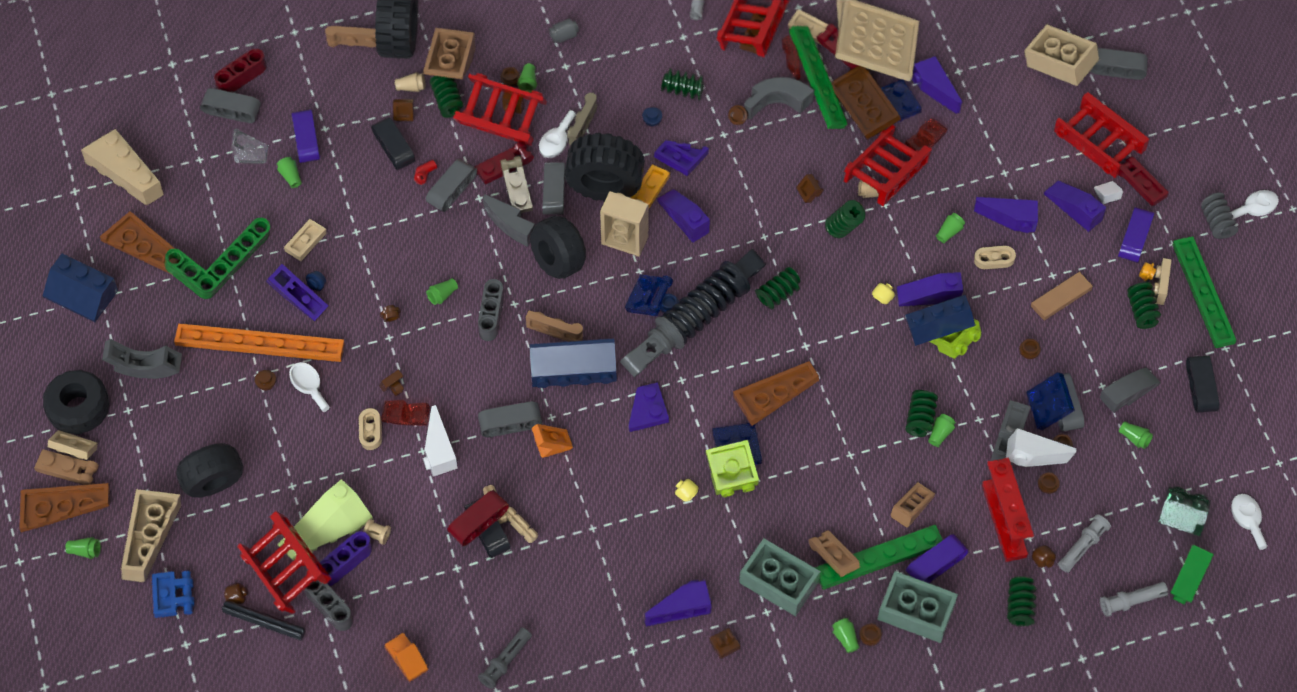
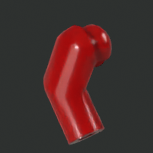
M434 160L416 168L414 180L417 184L422 185L426 183L428 173L437 169Z

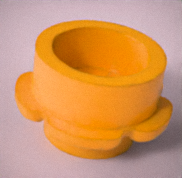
M1144 263L1139 273V277L1144 279L1143 281L1152 280L1156 272V269L1153 268L1154 263Z

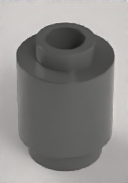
M569 18L552 25V28L548 30L554 43H562L577 37L576 32L579 31L576 21H571Z

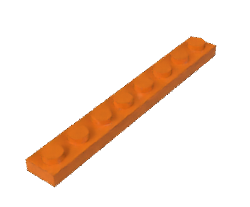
M178 324L174 340L175 346L335 362L342 361L345 345L342 339Z

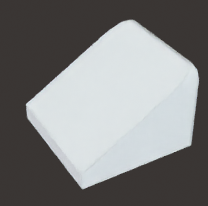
M1113 181L1094 187L1102 204L1121 199L1122 189Z

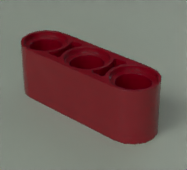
M260 49L249 50L215 73L216 88L233 93L261 75L266 70L263 51Z
M491 490L452 521L447 531L462 546H466L508 511L510 505L495 490Z

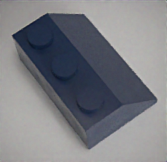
M61 254L50 268L42 296L78 315L96 322L117 294L118 288L113 277L67 255Z
M966 295L904 315L915 346L976 326Z

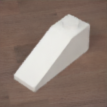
M436 405L431 408L425 444L426 457L423 458L426 470L430 469L433 476L458 469L455 454Z
M1017 428L1008 439L1006 458H1009L1010 462L1024 467L1063 464L1072 458L1076 453V448Z

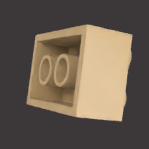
M1046 25L1025 49L1028 67L1076 86L1099 60L1097 43Z
M609 192L600 210L601 244L640 256L648 239V204L639 199L635 200L626 197L621 193Z

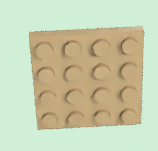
M844 0L835 58L910 81L913 74L919 21L856 0Z

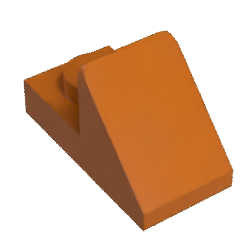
M536 424L532 427L534 439L542 458L573 448L567 429Z
M404 633L384 644L386 650L409 682L428 671V667L414 643L411 644Z

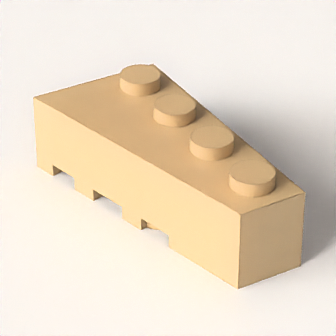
M116 129L81 149L86 164L96 168L103 176L106 175L112 179L116 185L125 188L129 194L146 206L164 195L160 181Z
M136 489L121 567L122 580L145 582L181 507L180 494Z

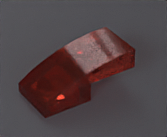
M788 35L782 39V48L787 55L786 65L796 80L801 79L799 55Z
M932 118L920 126L919 132L909 138L905 145L915 151H920L925 145L932 148L945 135L948 129Z
M405 400L385 401L382 421L398 425H427L430 406L428 403L407 404Z

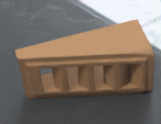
M917 482L893 506L891 517L903 526L909 527L935 497V493ZM917 492L918 494H920L921 496H923L924 499H922L921 497H919V496L916 495L915 493Z

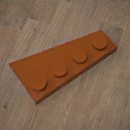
M131 211L100 236L102 242L169 273L165 269V256L170 249L175 248ZM174 258L169 260L173 264L180 262Z
M810 361L733 391V396L749 423L753 426L817 383L819 375Z
M108 483L21 490L19 529L22 533L109 507L110 486Z

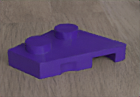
M666 140L655 151L654 158L688 176L708 155L709 148L703 146V150L690 148L691 144H679Z
M658 382L637 387L629 422V432L669 423V417Z

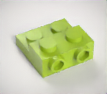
M974 319L976 326L929 342L937 345L939 352L955 359L958 355L962 356L967 352L968 345L972 341L977 342L980 339L982 332L979 321Z
M748 440L706 450L705 453L716 495L721 494L722 497H729L734 495L736 490L742 489L743 492H749L758 485L759 478Z

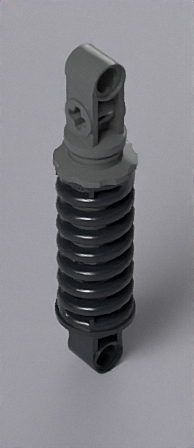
M754 249L747 252L735 265L729 261H723L720 264L719 270L713 271L711 276L706 277L703 283L696 286L695 290H691L687 296L680 299L679 303L674 304L671 310L655 319L656 328L648 332L649 338L636 349L630 351L620 363L633 377H636L661 353L667 355L673 347L675 349L684 348L688 341L687 337L694 338L696 331L703 330V324L708 325L712 321L711 317L717 318L719 316V310L725 311L728 306L727 304L735 303V297L740 298L750 291L748 279L756 275L767 263Z

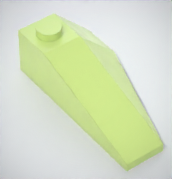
M341 479L313 505L294 528L313 552L326 543L336 542L342 536L358 532L366 525L369 519H373V516L358 495ZM285 537L279 542V547L284 544ZM289 550L286 553L292 560L296 559L295 556L297 554L294 550Z

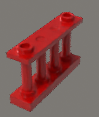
M734 0L722 29L717 33V41H719L721 50H725L728 42L731 41L753 45L756 48L757 56L765 57L790 0H770L773 2L768 8L747 5V0ZM742 12L766 15L765 20L762 22L739 19ZM735 26L760 30L758 36L755 37L732 34Z
M476 73V75L469 74L468 78L471 82L475 83L466 109L462 113L456 111L453 119L459 124L516 142L523 141L525 145L532 146L534 138L529 134L528 130L537 104L546 105L547 103L545 98L542 97L543 94L533 90L529 93L488 80L487 76ZM482 86L492 88L493 91L485 114L480 119L474 117L473 111ZM501 91L510 93L512 96L503 121L499 124L492 123L493 120L491 118ZM519 97L530 100L521 128L514 130L511 129L510 122Z
M1088 92L1082 97L1081 110L1067 123L1061 118L1056 120L1054 132L1100 166L1105 173L1110 174L1114 178L1119 174L1121 167L1119 163L1133 150L1142 154L1148 146V137ZM1089 115L1096 122L1081 135L1073 127L1085 116ZM1101 127H1105L1112 132L1098 146L1088 140ZM1117 139H1121L1127 146L1111 158L1104 150Z
M891 125L887 130H883L878 139L853 163L849 162L844 170L846 173L845 183H848L855 176L876 189L879 194L877 203L881 206H884L928 163L932 150L925 145L920 151H915L893 137L896 127L894 125ZM890 144L911 157V159L904 162L883 148ZM878 154L900 168V170L893 173L872 159ZM866 165L889 179L886 184H881L862 172L861 169Z
M1004 458L988 461L987 464L992 480L983 481L982 488L1005 561L1009 562L1027 558L1028 553L1023 539L1032 538L1034 534L1010 459Z
M275 511L269 516L274 522L273 528L251 548L241 543L237 547L242 552L240 554L241 558L252 566L275 598L274 604L282 612L285 610L294 614L296 611L290 602L313 581L316 582L318 580L326 584L332 578L288 518ZM279 534L285 537L284 544L261 563L256 555ZM289 550H294L297 554L295 556L296 559L272 579L267 571ZM300 566H306L308 569L307 575L284 595L279 586Z

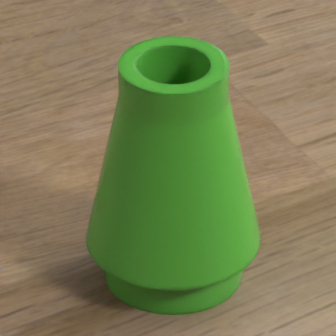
M524 65L517 82L520 90L531 93L537 87L534 65Z
M291 157L281 159L277 163V171L289 183L291 188L300 186L302 182L299 177L296 161L292 160Z
M956 213L948 215L941 229L936 234V238L940 242L946 243L950 238L963 230L965 221Z
M451 278L448 281L430 286L426 294L432 304H442L458 289V285Z
M945 414L937 417L928 442L933 446L940 447L941 443L955 429V420Z
M1126 421L1119 429V433L1123 434L1138 448L1142 447L1145 449L1153 437L1149 429L1130 424Z
M94 537L67 541L66 543L67 554H74L89 559L98 557L100 554V541Z
M845 618L832 625L834 629L832 632L844 646L847 653L860 648L853 622Z

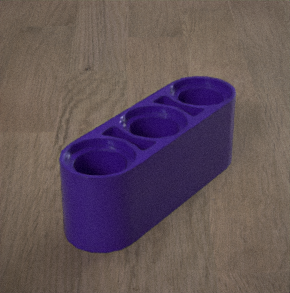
M312 110L293 112L292 119L300 163L320 160Z
M1137 207L1134 208L1118 257L1138 263L1154 216L1153 212Z
M362 531L354 533L320 561L326 571H332L329 574L332 579L327 583L329 586L337 583L371 554L372 546L367 533ZM359 543H365V544H366V545L363 546V547H357V545H358ZM342 557H349L346 561H340Z
M952 534L913 561L907 567L906 572L912 578L930 583L960 562L968 554L969 550L955 534Z

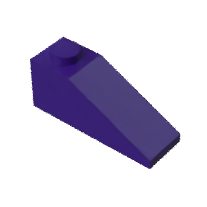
M932 57L914 64L912 80L919 86L920 90L954 113H960L962 100L937 58Z
M1057 181L1044 192L1046 197L1088 232L1103 220L1106 207L1089 193Z
M672 189L657 198V202L692 243L709 233L710 219L698 205Z
M976 197L974 212L1014 231H1021L1023 233L1036 231L1038 223L1037 200Z
M283 264L266 280L282 297L313 321L328 307L320 297Z
M961 272L940 273L897 286L899 306L939 304L962 296Z
M690 581L645 613V626L711 614V602L706 581Z

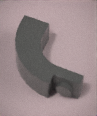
M777 77L764 80L752 87V97H749L744 104L748 112V119L751 120L760 110L772 103L786 104L801 114L813 103L814 90L803 82L791 78Z
M109 339L105 341L102 360L114 365V371L123 375L136 378L158 379L179 373L182 354L167 346L154 351H137Z

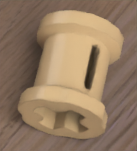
M369 519L363 532L384 545L389 538L391 527L388 525L384 527Z

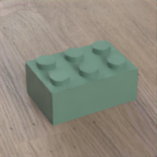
M763 538L740 571L739 583L796 616L819 583L820 571Z
M894 571L879 610L878 620L941 643L958 594Z

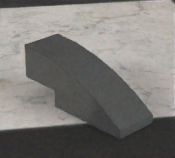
M484 195V209L491 220L509 237L528 247L535 224L521 218L520 209Z
M1146 367L1132 372L1104 388L1100 399L1115 413L1126 404L1129 406L1160 385L1161 382Z
M1010 400L991 461L1006 458L1008 439L1017 428L1024 429L1031 406Z

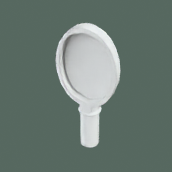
M570 110L558 128H553L543 135L539 143V150L544 157L554 158L564 151L568 142L566 129H568V126L576 116L575 112Z
M1269 190L1254 192L1246 199L1244 206L1229 213L1233 214L1232 219L1247 213L1253 216L1267 215L1277 207L1278 196Z
M300 362L294 364L290 369V380L293 386L304 394H311L312 399L315 400L323 412L329 410V405L322 397L321 392L318 391L320 378L317 371L307 363Z
M1237 495L1231 505L1234 519L1241 527L1251 530L1259 550L1267 548L1259 528L1262 514L1258 503L1249 495Z

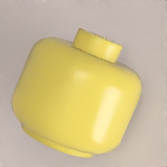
M880 283L872 291L873 297L882 304H888L894 298L895 293L892 291L893 287L888 283L886 285Z
M686 479L684 482L680 480L676 485L678 488L675 491L676 496L685 502L690 501L698 493V486L690 479Z

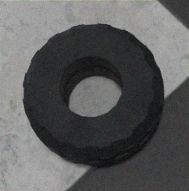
M555 215L540 221L533 227L530 238L531 249L536 262H538L541 269L547 275L564 279L582 269L586 260V248L580 232L571 221Z
M83 370L67 371L55 377L48 384L43 394V407L48 420L57 430L69 434H81L93 430L103 422L108 413L109 397L103 382L93 373ZM74 398H86L79 406H67L68 402Z
M216 443L195 450L184 457L177 466L176 476L184 493L193 498H202L231 487L242 476L244 466L235 447L226 443Z

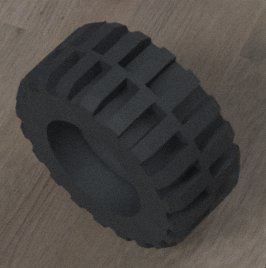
M377 0L375 39L378 55L383 58L409 59L413 57L418 30V0Z
M610 133L586 134L583 137L577 138L570 145L564 176L568 185L576 193H581L582 196L590 197L592 200H603L605 202L609 192L621 193L626 197H632L641 188L645 164L644 155L637 145H633L632 141L625 140L622 136H613Z

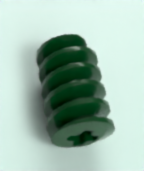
M670 68L664 74L661 92L666 87L667 92L670 94L673 90H675V95H679L682 91L683 97H687L690 92L691 99H694L698 94V100L700 101L704 88L703 76L701 75L698 80H696L694 73L690 78H688L687 72L680 76V70H677L675 75H673L672 68Z
M433 76L430 79V84L441 116L444 118L453 117L455 112H459L464 106L459 89L454 81L455 78Z
M855 200L847 201L826 219V231L835 238H843L863 223L865 219L863 206Z
M787 267L784 271L778 273V276L775 275L772 280H768L765 285L763 284L759 289H756L755 294L763 305L772 310L774 309L773 302L779 305L781 304L780 298L785 301L787 295H793V290L796 292L800 290L798 285L800 277L794 269Z
M1149 282L1138 283L1127 289V296L1130 299L1129 302L1132 306L1136 326L1140 329L1155 327L1159 323L1157 319L1161 317V313L1158 311L1159 306L1155 304L1157 299L1153 297L1155 292L1151 290L1153 286Z
M915 390L912 392L905 427L908 434L915 437H925L927 432L932 431L933 426L931 424L934 423L933 417L936 413L934 409H936V402L938 401V396L935 393L926 390Z
M1014 577L1009 581L1007 619L1013 625L1032 626L1035 624V620L1032 617L1035 616L1036 612L1031 609L1036 607L1035 602L1032 601L1036 600V595L1033 593L1037 591V588L1032 585L1034 583L1032 578Z

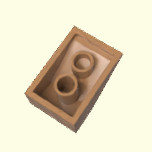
M436 28L423 74L463 79L472 63L475 52L474 33Z

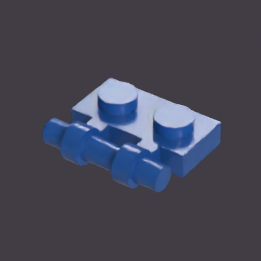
M174 571L152 574L155 618L178 615L177 607H184L185 615L193 613L195 601L194 597H192V588L194 584L190 571H183L181 579H176ZM176 589H183V597H177Z

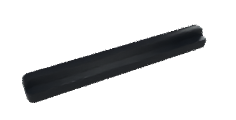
M227 600L222 606V612L291 638L302 640L305 635L303 627Z

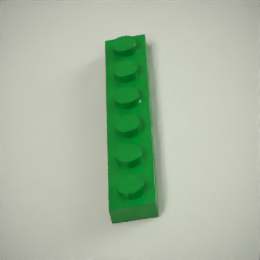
M792 26L789 29V33L811 88L814 90L815 98L827 128L844 129L848 125L809 27Z
M1194 237L1174 240L1173 248L1215 349L1234 345L1236 343L1235 335Z
M936 525L921 529L854 553L853 555L859 561L860 568L842 577L828 563L815 567V569L820 571L819 583L823 590L922 555L943 541Z

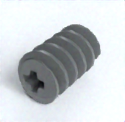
M1221 192L1211 194L1201 203L1206 221L1209 224L1213 237L1216 239L1232 237L1239 230L1235 226L1236 221L1232 219L1233 214L1229 213L1230 207L1226 206L1228 202L1224 199L1225 195Z

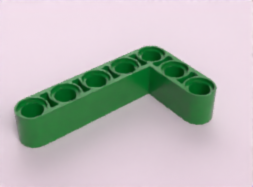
M256 218L207 270H204L179 249H170L166 253L165 269L199 297L210 299L267 240L270 223L265 218ZM260 227L263 228L265 231L258 232L256 228ZM250 242L252 245L247 247L244 246L242 243ZM236 256L238 260L232 261L228 257ZM174 258L180 262L173 264L169 260ZM222 270L225 272V274L218 275L215 273V271ZM191 271L194 272L196 275L190 277L187 276L185 273ZM204 284H208L212 288L206 290L203 289L201 286Z

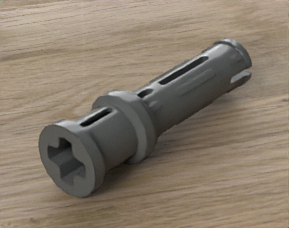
M521 627L497 658L491 659L489 667L484 673L478 675V679L483 685L490 689L495 688L497 680L501 675L507 673V666L527 641L531 639L532 635L528 630Z

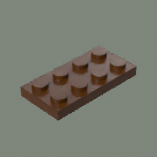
M858 66L831 82L836 97L866 140L901 120L896 109L865 67Z

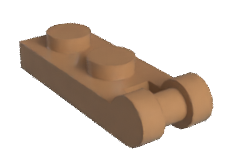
M329 26L325 29L327 44L330 47H335L338 44L376 47V29Z
M528 311L526 315L527 328L568 342L583 341V327L581 324L574 323L571 325L561 319L547 317L541 312Z
M43 449L34 468L39 473L83 485H91L93 473L97 472L99 465L94 461H84Z
M829 530L823 532L818 538L813 537L808 540L811 549L817 551L841 577L860 568L857 558Z

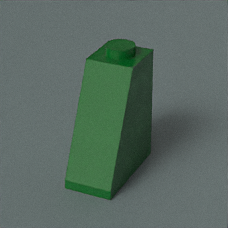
M1195 545L1192 546L1170 593L1174 595L1173 600L1183 605L1186 602H1192L1214 554Z

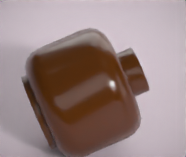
M1042 545L1033 551L1032 559L1038 567L1043 568L1047 566L1050 568L1054 565L1056 554L1049 546Z
M241 583L229 585L224 591L225 600L237 604H243L246 601L245 596L248 595L247 588L243 587Z

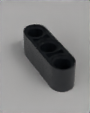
M390 117L371 125L375 138L396 170L416 162L411 148Z
M1210 356L1187 357L1186 370L1195 412H1217L1219 410V396Z
M479 499L464 505L465 511ZM498 520L478 536L491 559L511 550L510 543Z

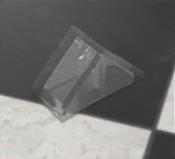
M235 129L231 146L235 163H266L268 145Z

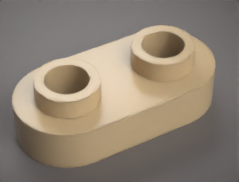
M1009 246L984 247L976 251L974 263L980 269L1007 268L1014 264L1016 253Z
M373 408L365 409L359 415V440L363 448L367 450H374L382 443V419L379 412Z

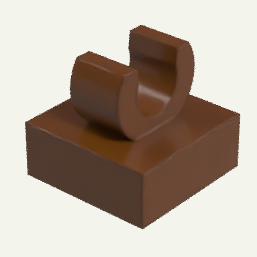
M504 92L502 97L504 111L507 110L512 94ZM519 97L513 117L515 113H523V97Z
M393 99V121H413L414 100Z
M806 174L796 187L805 203H811L815 197H819L824 191L818 185L819 181L815 180L812 174Z
M398 369L382 380L379 387L383 392L391 389L395 396L399 395L404 390L400 383L403 378L402 373Z
M729 628L709 639L720 659L740 649V644Z

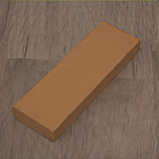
M1078 272L1033 301L1031 307L1045 321L1091 291L1093 286Z

